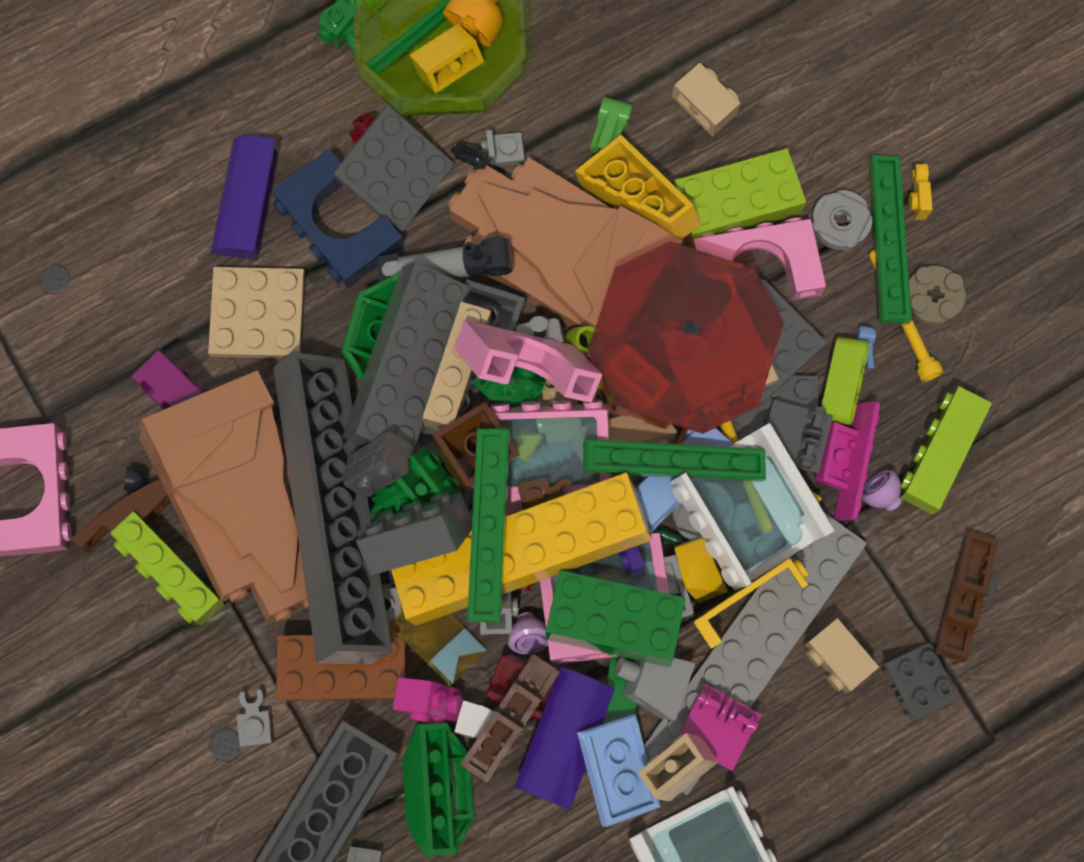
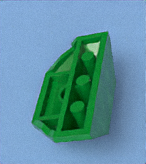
M399 273L356 295L341 352L360 382H362Z
M447 723L416 725L402 759L406 826L424 857L456 854L460 843L465 838L474 821L471 772L460 765L468 752L459 739L451 732L452 729Z

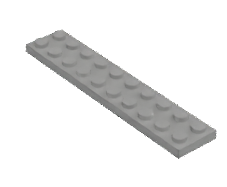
M824 512L834 532L812 542L789 557L792 562L799 560L809 576L804 580L808 586L800 588L786 568L757 588L723 635L722 642L715 646L689 682L676 721L663 719L644 744L648 761L671 746L672 741L677 738L705 684L749 708L752 706L867 544L865 541ZM700 778L682 791V793L687 796Z

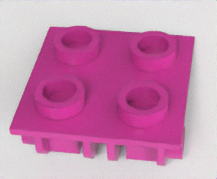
M705 684L678 736L685 733L701 736L717 759L718 764L733 771L751 734L755 732L762 714Z

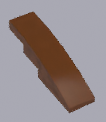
M160 479L118 501L97 516L72 540L80 548L89 552L109 531L112 532L133 511L150 524L171 503Z
M971 531L967 532L944 610L935 654L963 663L967 661L973 633L978 627L983 599L988 593L998 540Z
M534 653L460 765L485 782H488L561 670Z

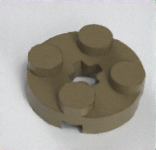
M942 266L921 267L909 279L911 312L918 322L928 326H940L951 321L962 310L966 293L963 279L959 274ZM938 290L942 298H939L936 303L932 302V297L927 295V291Z

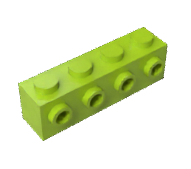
M960 386L952 394L949 392L945 394L939 406L943 412L939 420L936 418L932 420L926 432V435L930 436L926 446L921 444L913 458V461L917 462L913 472L907 471L901 482V488L904 489L900 496L901 499L932 515L940 510L990 409L991 402Z
M134 511L111 532V535L117 540L113 543L116 549L123 556L127 557L131 554L138 561L134 567L146 579L152 576L159 583L155 589L167 601L173 598L180 605L176 611L189 624L194 620L203 626L225 605Z

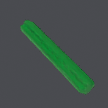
M442 0L366 63V68L372 76L380 75L445 21L446 17L443 15V12L450 0Z

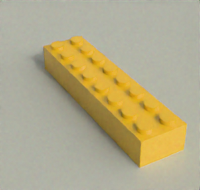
M627 472L507 516L502 595L558 575L560 570L569 571L652 541L653 538L634 483ZM472 531L457 551L391 570L407 621L417 626L468 607Z

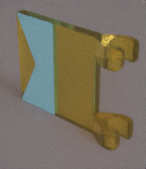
M400 614L388 627L389 632L393 636L404 640L449 686L486 652V649L451 614L422 624L416 631L412 623L405 619L404 614Z

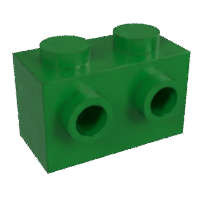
M427 447L408 459V474L396 480L412 502L420 501L423 504L431 501L432 497L443 492H448L449 495L461 492L462 497L465 496L455 479L449 476L441 466L440 458Z

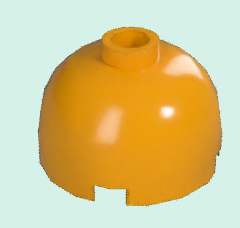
M450 0L443 12V15L453 26L459 23L476 40V43L485 47H490L502 29V14L496 5L498 0Z

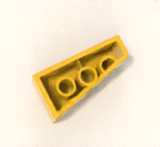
M619 135L575 170L583 191L616 209L621 205L657 224L681 240L701 225L694 205L622 135Z

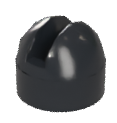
M127 466L124 491L135 492L146 485V474L140 468Z

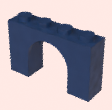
M327 149L272 190L275 198L273 205L282 217L288 215L293 221L290 226L300 239L306 237L310 242L311 246L308 248L319 262L323 259L330 267L327 269V272L336 284L342 282L348 289L378 267L377 256L395 254L404 247L402 236L384 215L357 235L349 238H333L317 228L315 225V215L319 205L327 197L344 186L331 175L340 161L330 149Z

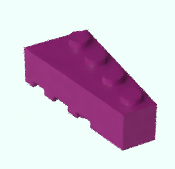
M159 350L132 375V378L141 389L163 410L207 392L198 382L193 384L187 379L188 373L176 361L172 364Z

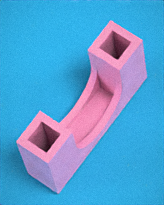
M791 218L786 220L784 224L778 225L767 222L748 230L737 227L727 230L724 234L715 235L710 233L693 239L691 252L696 276H705L708 279L727 283L731 291L729 302L737 299L731 274V262L742 252L752 249L768 251L782 262L786 271L792 300L821 296L826 288L811 219Z
M464 320L454 348L479 379L508 385L514 366L544 377L564 397L592 403L603 375L575 345Z
M54 423L0 429V466L16 464L36 466L41 471L45 483L43 498L34 511L21 518L0 520V557L68 550L67 541L72 539V530L70 523L66 522V511L70 510V497L68 492H65L64 480H68L69 471L67 463L63 462V450L67 449V438L65 432H62Z

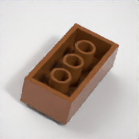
M390 634L392 653L372 664H336L316 662L313 635L277 636L276 700L281 703L394 701L398 677L407 678V637L405 634Z

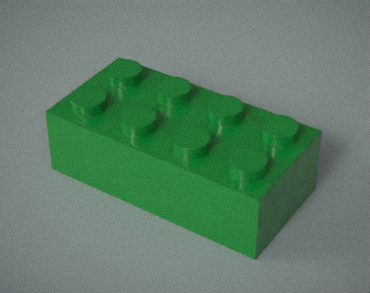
M560 570L545 631L546 640L671 668L686 598Z

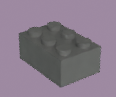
M443 492L432 497L431 501L423 504L420 501H414L405 505L402 508L403 510L393 512L392 509H388L374 516L375 520L364 527L363 534L356 540L370 575L457 551L472 531V518L461 492L449 495L448 492Z

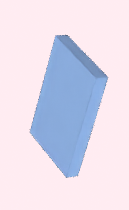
M630 714L577 732L603 827H608L660 808L659 800L653 797L638 774L647 765L648 758L636 714Z

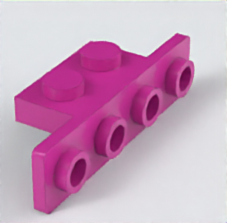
M876 401L859 403L857 405L852 428L831 422L819 473L816 475L815 481L839 490L834 519L838 521L856 520L861 509V498L864 484L867 480L869 458L873 450L876 425L879 421L880 403Z

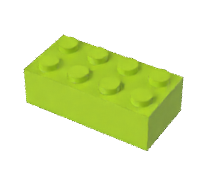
M788 148L676 179L673 183L694 205L701 224L686 236L689 246H692L693 239L706 234H724L727 230L737 227L748 230L762 223H773L801 215L807 203Z

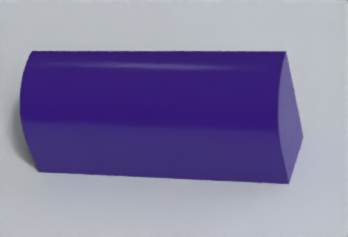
M239 136L233 139L211 254L258 261L279 153L276 139L259 136Z
M560 667L559 670L561 671L555 679L514 788L570 810L586 768L577 732L603 723L615 689L588 676Z

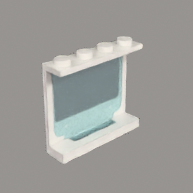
M770 423L729 446L765 449L766 480L757 482L689 478L684 473L670 482L673 486L675 498L686 508L691 525L701 533L706 542L707 552L712 558L717 560L722 569L723 579L729 586L733 587L734 591L747 587L751 584L752 580L796 552L834 532L833 527Z
M733 786L628 838L639 862H777L770 848L765 850L759 839L763 837V833L755 819L750 821L745 811L748 808V803L740 790L735 792Z

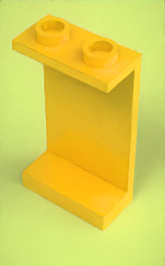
M790 558L785 559L753 580L747 587L739 589L694 619V624L712 649L720 644L722 638L709 619L786 568L800 588L808 586L804 579L809 575L800 561L792 562Z

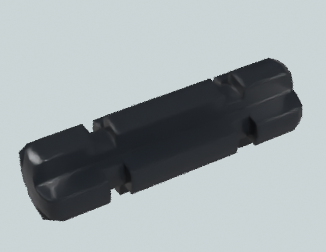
M457 142L455 147H451V153L455 154V159L478 169H485L486 164L491 162V158L487 157L486 152L463 142Z

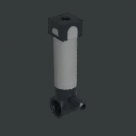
M503 237L488 238L483 240L481 244L474 245L468 242L464 247L403 257L397 253L377 256L378 283L400 273L402 267L415 261L452 279L483 274L502 276L513 271L511 240Z

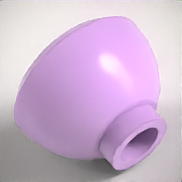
M884 470L870 478L864 485L861 499L872 507L886 508L887 511L896 509L902 502L900 498L901 483L896 472Z
M530 612L518 615L516 618L517 622L513 624L512 631L508 636L510 649L520 654H533L545 649L548 646V640H546L545 636L546 624L540 619L535 618V615Z

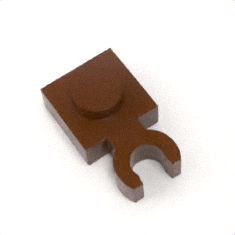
M550 475L519 481L517 486L523 510L567 495L563 492L562 486L571 484L573 481L572 477H562L556 484H551Z

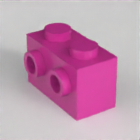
M398 677L393 710L410 714L409 719L422 721L426 724L444 723L445 720L457 722L458 713L462 707V690L433 681Z

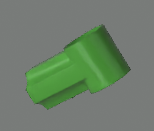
M604 97L597 118L598 125L590 146L591 152L597 154L621 135L623 130H626L633 107L632 104Z

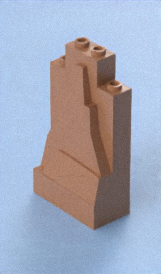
M529 157L524 165H517L511 175L512 180L488 165L482 170L472 169L465 180L466 187L461 194L455 193L448 205L450 208V220L475 235H469L462 247L468 242L476 245L481 244L485 239L503 237L511 240L513 271L502 276H486L516 295L524 297L527 302L551 317L558 319L559 322L571 329L574 327L593 326L600 332L604 348L607 352L612 346L622 344L626 338L625 335L631 330L633 321L650 297L656 280L665 270L672 269L678 260L683 240L621 205L618 209L610 208ZM583 332L580 334L583 337L587 338Z
M257 370L141 419L139 439L221 603L229 599L231 603L239 601L248 595V590H251L266 622L275 619L278 623L294 615L292 610L303 605L305 609L309 607L284 437L274 419L272 411L274 401Z

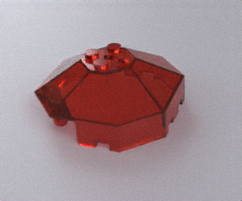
M669 241L614 269L586 358L603 374L599 385L615 414L625 417L628 415L662 429H667L673 424L704 434L759 406L784 322L754 268ZM686 320H690L692 324L698 322L700 325L696 330V336L683 332V329L686 327Z

